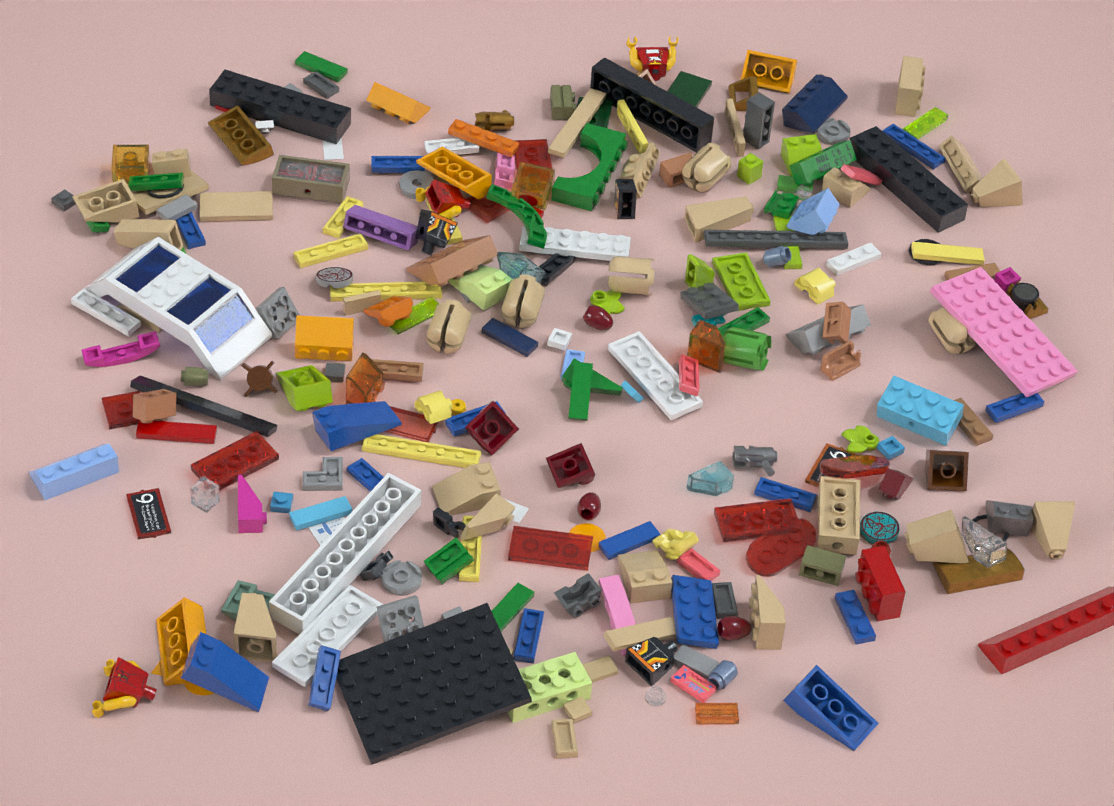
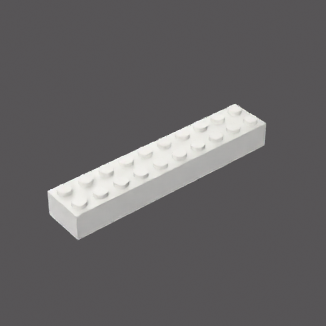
M387 473L269 601L271 619L301 634L354 581L421 506V490Z

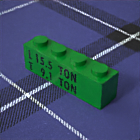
M848 140L838 142L789 166L795 184L808 186L813 184L815 179H823L824 175L834 167L838 169L843 164L851 166V162L857 159L851 141Z

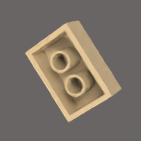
M903 56L895 114L915 117L916 110H920L921 97L924 90L922 86H924L926 66L923 65L924 58Z

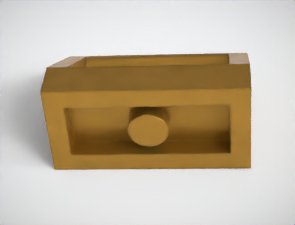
M750 76L729 84V99H733L736 111H746L747 100L758 93L757 77ZM735 91L748 92L749 97L736 102Z

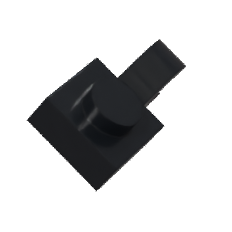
M439 507L433 511L434 526L447 535L451 533L453 537L458 538L459 531L457 530L463 531L466 525L460 521L453 522V517L450 513L443 511Z

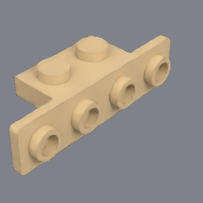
M654 142L649 143L645 153H635L629 157L620 177L621 179L634 180L637 198L642 197L660 156L659 149L655 146Z

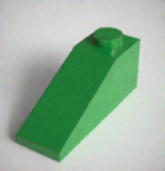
M575 358L562 376L563 385L571 390L574 362H580ZM592 370L590 393L622 394L623 387Z

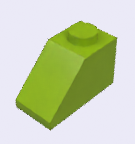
M689 254L687 256L684 282L690 288L713 283L715 277L714 270L705 261Z

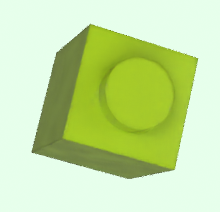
M749 153L739 160L737 177L749 185L761 178L764 161Z

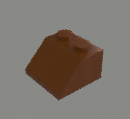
M926 449L925 472L927 489L967 491L969 452Z

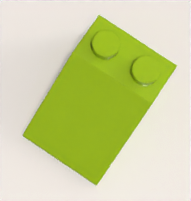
M313 365L276 372V377L290 405L295 410L306 411L310 407H325L328 403H333L330 380Z

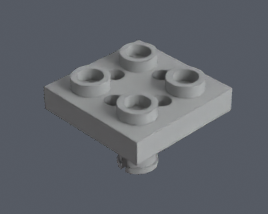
M279 287L256 307L259 315L271 331L273 339H279L296 324V316L299 315L285 287Z
M416 595L376 607L384 642L404 635L402 634L405 632L403 629H406L405 634L424 627L419 600Z

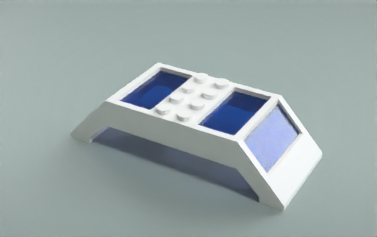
M159 237L134 248L84 288L98 297L108 294L190 346L206 367V370H209L208 373L219 380H222L272 337L271 331L239 286Z

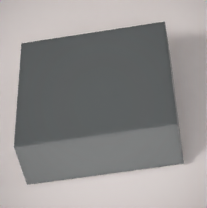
M326 362L324 376L330 381L343 382L345 364Z

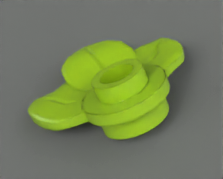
M597 290L590 297L592 305L602 307L609 314H619L625 310V307L618 301L622 295L619 292Z
M856 425L855 429H847L841 433V436L850 441L847 447L848 452L863 453L865 451H873L879 443V438L872 434L870 429L865 426Z

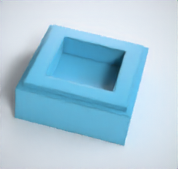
M626 381L621 384V387L637 402L640 403L644 399Z

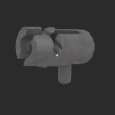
M744 446L733 447V466L763 467L769 477L775 474L771 466H773L774 462H777V451H774L773 447L749 446V449H746Z

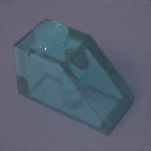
M718 461L688 475L687 490L718 496L732 489L734 475L721 461Z

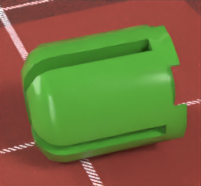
M736 327L728 328L720 341L719 351L721 360L729 365L753 370H764L769 361L766 357L768 348L772 346V339L766 333Z

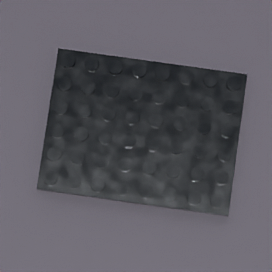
M488 603L339 660L336 676L371 765L532 702L530 693Z

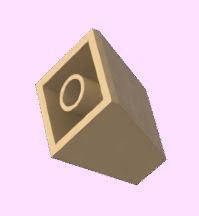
M953 510L906 524L908 531L905 532L907 547L910 554L914 553L916 561L964 564L969 562L964 540Z
M242 593L233 633L235 652L245 659L272 662L277 657V637L264 596L256 593Z

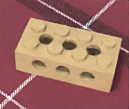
M821 476L818 488L816 547L834 553L856 555L860 539V480Z

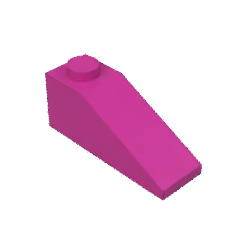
M238 475V532L263 533V524H267V512H263L262 503L244 477Z

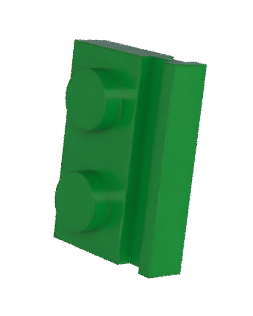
M775 190L765 206L764 213L771 212L773 216L789 219L799 203L800 196L784 192L778 194V191Z
M454 538L424 560V564L442 585L471 564L474 559L461 542Z

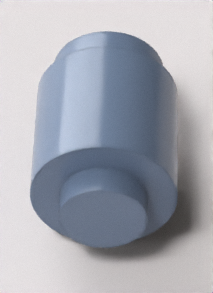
M784 246L766 250L763 255V261L770 268L786 264L791 260V251L788 247Z
M721 661L710 672L707 681L715 685L717 690L724 689L738 675L736 665L731 661Z

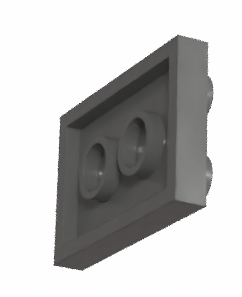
M706 283L703 286L691 287L686 291L680 292L681 299L705 320L739 311L738 303L714 283Z

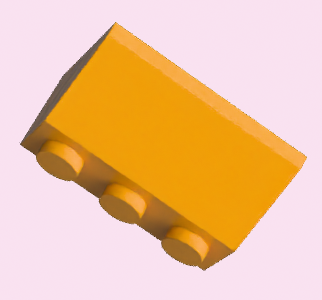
M747 50L741 80L754 76L757 77L758 87L790 93L798 61L796 59Z
M375 81L366 101L372 103L371 107L377 110L381 108L386 109V114L393 117L395 114L399 115V120L408 124L409 121L418 122L431 108Z
M296 316L295 358L352 361L354 318Z

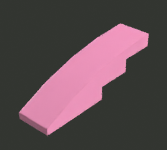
M497 152L493 179L494 185L510 192L515 170L514 155L511 158Z
M619 574L599 578L598 584L605 599L604 605L610 617L611 629L635 625L632 610ZM627 649L620 650L622 656H626Z

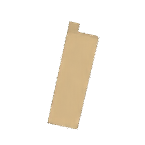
M951 135L939 145V148L962 188L969 194L983 177L964 145Z

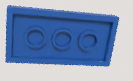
M672 575L671 591L677 643L717 649L719 639L711 580Z

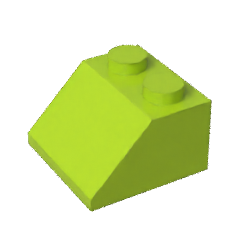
M816 134L782 139L780 155L790 176L793 177L789 165L821 151L822 148Z

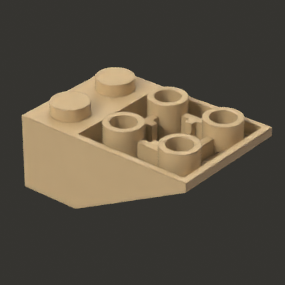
M756 575L755 583L751 584L752 596L749 597V609H753L750 615V623L754 625V628H752V641H756V649L781 650L786 624L784 606L760 575Z

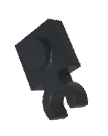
M387 551L385 554L381 552L376 557V560L370 562L359 575L364 581L378 579L383 574L382 571L387 566V563L393 559V555L390 551Z

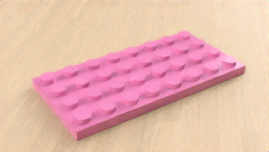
M982 267L932 286L930 290L932 295L954 318L966 326L967 333L1026 397L1074 377L1078 372Z

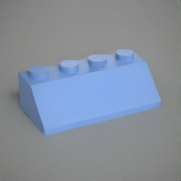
M109 443L101 444L29 471V475L43 498L48 500L119 473L118 456Z

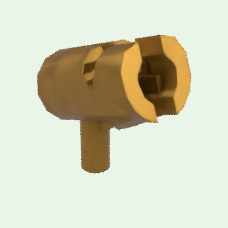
M503 110L501 113L486 111L475 113V126L484 130H511V126H514V116H511V113H508L507 110Z

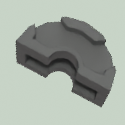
M589 573L577 579L572 587L565 586L554 592L567 612L575 618L581 616L583 612L591 607H597L601 603V588Z

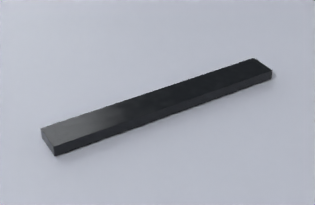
M140 375L131 380L130 387L142 392L160 389L175 392L176 404L268 437L277 430V424Z

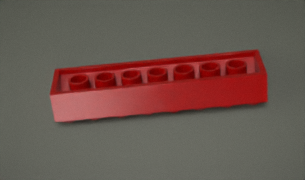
M1109 586L978 643V647L1002 675L1114 626V587Z

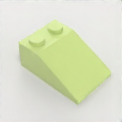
M478 265L479 268L472 272L467 270L463 272L464 276L455 280L453 278L448 280L452 286L468 296L473 303L484 311L505 299L512 278L500 269Z

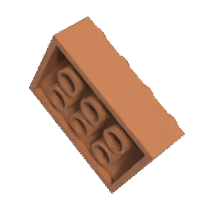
M491 235L470 238L433 254L406 269L409 273L427 284L441 287L448 284V280L451 278L455 280L464 276L463 272L467 270L472 272L479 268L478 265L482 263L486 265L493 262V258L498 256V252Z

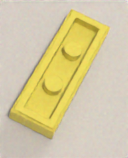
M347 196L323 227V233L339 239L346 230L343 228L346 211L354 205L363 207V201Z

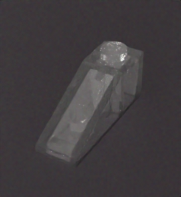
M962 517L961 535L976 561L990 568L1006 560L1007 543L968 517Z

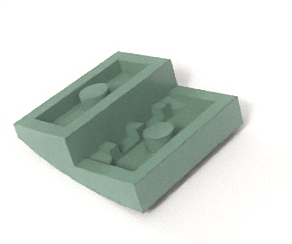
M238 580L223 605L221 613L236 621L242 593L263 595L269 611V601L276 594L259 591L256 584Z

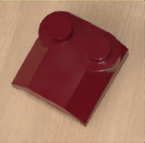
M494 400L485 406L465 426L469 435L491 456L519 430Z
M582 443L546 458L558 488L577 482L582 485L589 484L595 478V472Z

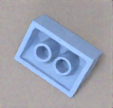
M829 188L799 203L787 227L788 229L810 235L818 232L820 234L828 230L834 215L837 214L836 211L840 204Z

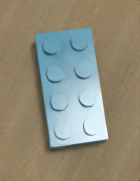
M893 376L877 404V417L947 446L963 417L964 404Z

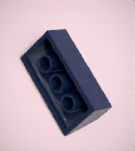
M816 74L782 108L783 124L785 127L814 134L848 99V96L831 77Z

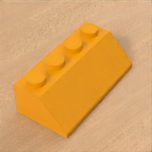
M443 146L416 160V163L477 199L486 196L492 184V174Z
M183 597L156 619L163 684L166 686L191 683L182 679L181 675L191 644L200 632L206 634L203 606Z

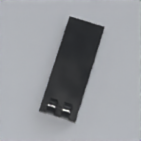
M555 253L534 270L533 276L536 277L538 283L542 282V285L546 287L575 262L576 257L562 256Z

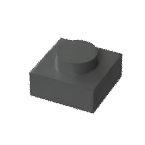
M65 189L51 198L52 204L62 211H66L75 205L72 197L74 195Z

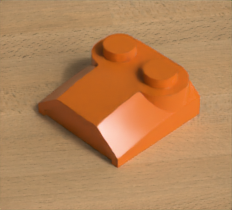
M392 296L364 309L363 312L366 315L377 318L379 325L388 327L395 324V320H403L410 317V313L413 312V301L411 297Z

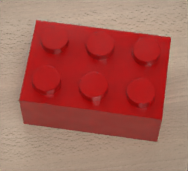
M879 546L862 549L861 556L858 559V571L855 572L856 582L862 587L864 599H867L869 603L870 613L874 614L877 622L900 618L906 591L886 547Z

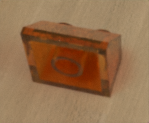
M699 319L690 332L687 356L699 360V365L721 373L726 344L717 326Z
M362 352L346 376V404L376 402L377 395L384 390L383 372L366 353Z

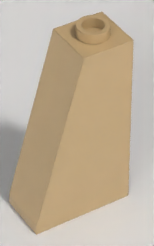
M747 196L686 205L684 219L694 241L699 242L704 240V230H730L750 222L751 215L754 213V207L749 202Z
M122 219L114 229L117 244L134 249L159 237L180 251L183 248L176 220Z

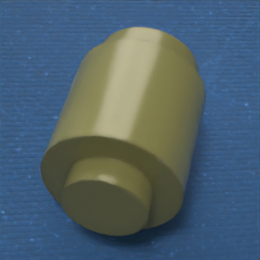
M185 367V370H181V382H184V386L203 387V385H208L209 370H204V368Z

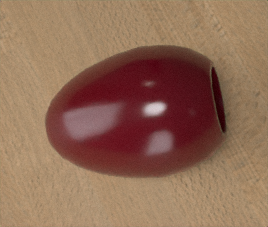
M590 305L583 316L587 325L598 330H609L614 323L611 315L597 305Z
M586 493L579 500L577 511L582 519L593 520L599 515L601 500L596 493Z
M727 616L719 621L717 630L721 638L734 641L748 636L752 631V626L746 619L737 616Z

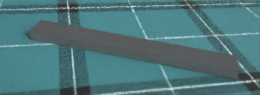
M704 230L703 234L706 247L776 248L779 246H799V248L848 249L846 232H824L821 234L818 232L810 235L799 231Z

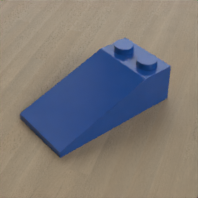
M386 401L330 405L312 412L315 431L330 451L402 425L400 419Z
M202 632L191 644L181 678L257 712L260 711L269 676L222 641Z
M818 665L783 700L799 716L853 751L879 724Z

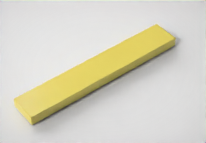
M424 281L351 283L349 286L337 289L332 288V285H330L331 302L343 301L345 297L377 290L381 293V300H386L392 296L411 297L412 299L442 298V287L429 285Z
M378 434L365 438L362 445V451L463 468L479 464L481 458V451Z

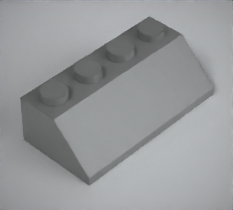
M863 304L849 307L851 309L849 338H851L850 335L853 333L856 335L864 332L865 328L871 325ZM824 317L786 334V337L802 353H810L811 355L821 352L822 347L829 348L836 345V342L831 344L822 337Z

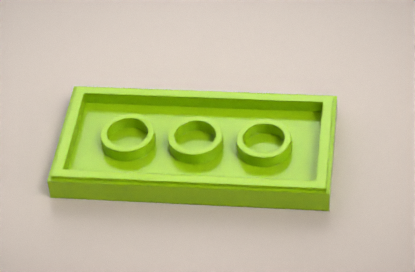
M747 252L712 258V264L727 295L738 303L739 311L770 306L771 300Z

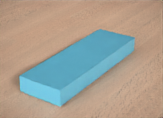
M346 496L289 512V518L297 531L348 516L353 509Z

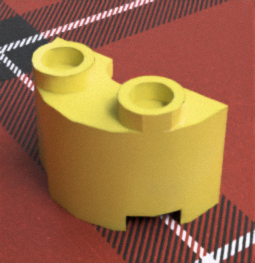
M820 268L806 273L794 282V285L801 291L806 290L809 293V298L818 305L834 296L835 281L829 278Z
M441 390L418 397V400L414 402L415 409L420 414L424 413L425 419L430 424L452 417L450 411L453 408L452 402L449 398H445Z
M668 529L652 541L657 549L661 548L666 553V558L674 560L690 550L699 542V539L695 532H681L676 529Z

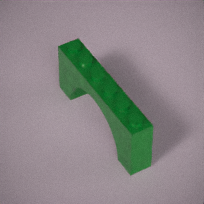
M586 123L581 132L580 147L591 151L600 163L593 171L583 176L573 178L558 176L552 186L551 201L592 211L594 206L599 203L600 194H604L606 183L610 182L611 173H614L616 170L617 161H621L622 152L627 149L626 133Z

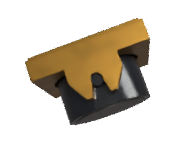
M1018 281L1016 285L1012 283L1008 287L1006 294L1029 319L1048 313L1049 308L1039 298V291L1034 285Z

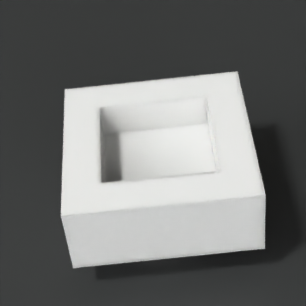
M273 120L256 121L255 127L260 130V133L270 132V129L274 128Z
M554 328L547 345L565 351L572 339V333Z

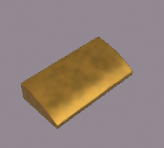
M238 105L208 122V125L241 165L253 164L274 155L271 144Z
M1008 548L967 555L969 562L965 564L933 562V566L947 594L1020 581L1025 571L1020 560Z

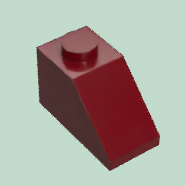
M888 468L878 490L883 492L882 496L891 500L894 497L901 498L914 478L898 470Z

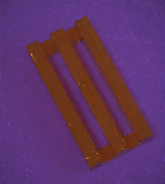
M695 703L696 724H739L738 704Z

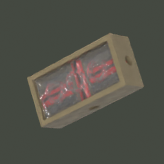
M279 155L272 176V194L342 203L350 181V164Z

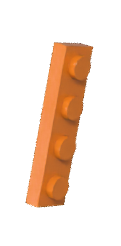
M455 119L448 128V134L511 158L519 148V142Z

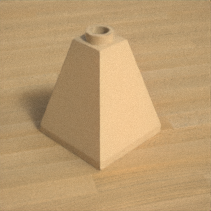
M1002 159L972 188L973 193L970 194L972 202L974 204L977 203L979 207L1023 205L1022 180L1006 159Z
M1035 501L1032 508L1033 523L1031 530L1047 557L1052 559L1063 558L1067 549L1075 501Z

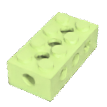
M576 652L518 669L530 693L532 702L510 710L507 713L512 722L515 723L562 708L563 704L581 696L584 700L591 699L592 681Z

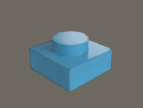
M894 436L877 444V449L888 460L903 454L905 447Z
M274 491L270 511L280 513L291 512L293 493Z

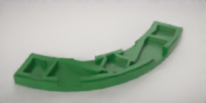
M491 184L486 198L505 206L519 217L527 230V244L544 249L547 232L543 226L544 222L536 210L522 198L518 199L513 196L512 192Z

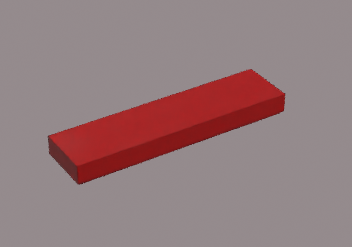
M139 420L136 438L215 444L217 425L167 421L142 423Z

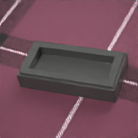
M317 71L303 78L305 85L326 99L339 92V87Z
M732 582L712 583L717 619L727 616L738 617Z

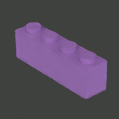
M354 205L346 211L343 225L345 229L406 250H410L418 243V239H416V225L358 205Z

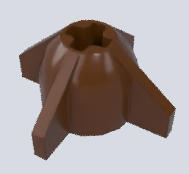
M271 361L267 367L258 365L252 368L246 363L241 365L248 371L247 383L250 386L244 394L245 397L253 389L255 391H262L269 388L275 394L278 392L272 384L273 374L270 370L275 362Z

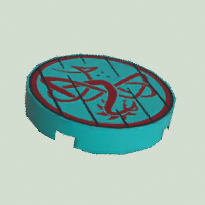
M871 512L866 514L860 522L861 535L863 534L865 540L869 543L883 546L888 545L889 542L896 541L899 535V523L896 518L888 513Z

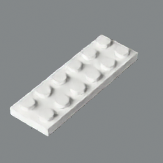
M523 225L519 251L553 255L558 253L562 256L569 255L611 261L617 256L629 257L631 237L546 227L547 240L544 249L527 244V230Z
M640 331L608 344L609 352L670 420L703 407V401L698 395L694 396L679 391V374Z
M349 585L272 661V668L306 687L313 680L318 648L323 645L342 651L378 615L376 607L383 604Z

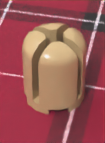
M708 143L684 165L682 171L683 179L692 190H697L698 192L709 191L731 168L730 156L726 157L724 152L720 150L721 146L715 143Z
M614 257L609 263L608 271L645 275V278L608 276L610 290L619 293L651 296L652 293H648L649 285H653L655 270L651 269V261L655 260L650 258Z
M520 275L519 278L511 279L501 311L504 321L510 326L516 327L520 315V328L532 326L536 322L545 295V286L542 287L536 281V278L530 275Z
M447 299L444 303L437 304L426 334L429 346L435 351L441 353L445 342V354H452L461 348L472 318L471 311L468 312L461 306L462 302Z
M944 307L940 308L937 312L932 311L928 322L948 352L951 354H963L975 346L976 342L967 333L966 326L954 318Z

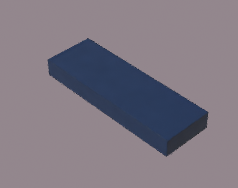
M492 318L482 327L483 334L526 357L538 347V341L495 318Z

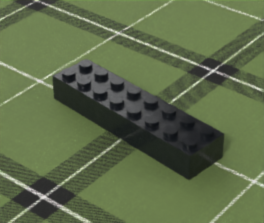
M605 57L592 66L590 88L606 93L605 100L613 101V107L617 108L618 100H624L635 119L696 153L703 146L711 143L714 117Z
M224 69L209 89L210 106L215 107L217 105L232 109L238 105L249 118L259 121L273 120L275 126L333 144L339 142L351 125L350 107Z
M877 126L850 137L849 140L857 159L855 161L865 170L871 171L882 179V185L939 233L965 220L968 204Z

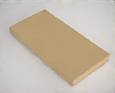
M191 170V176L184 177L183 190L173 197L165 199L154 198L148 194L147 190L136 191L132 194L137 201L138 208L147 215L186 194L191 197L209 189V185ZM179 188L151 190V192L157 195H166L177 191Z
M272 191L200 193V222L273 220Z

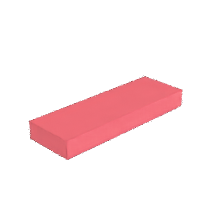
M843 164L841 167V171L851 179L877 186L883 181L871 171Z
M685 355L680 356L679 391L694 396L698 395L699 360Z

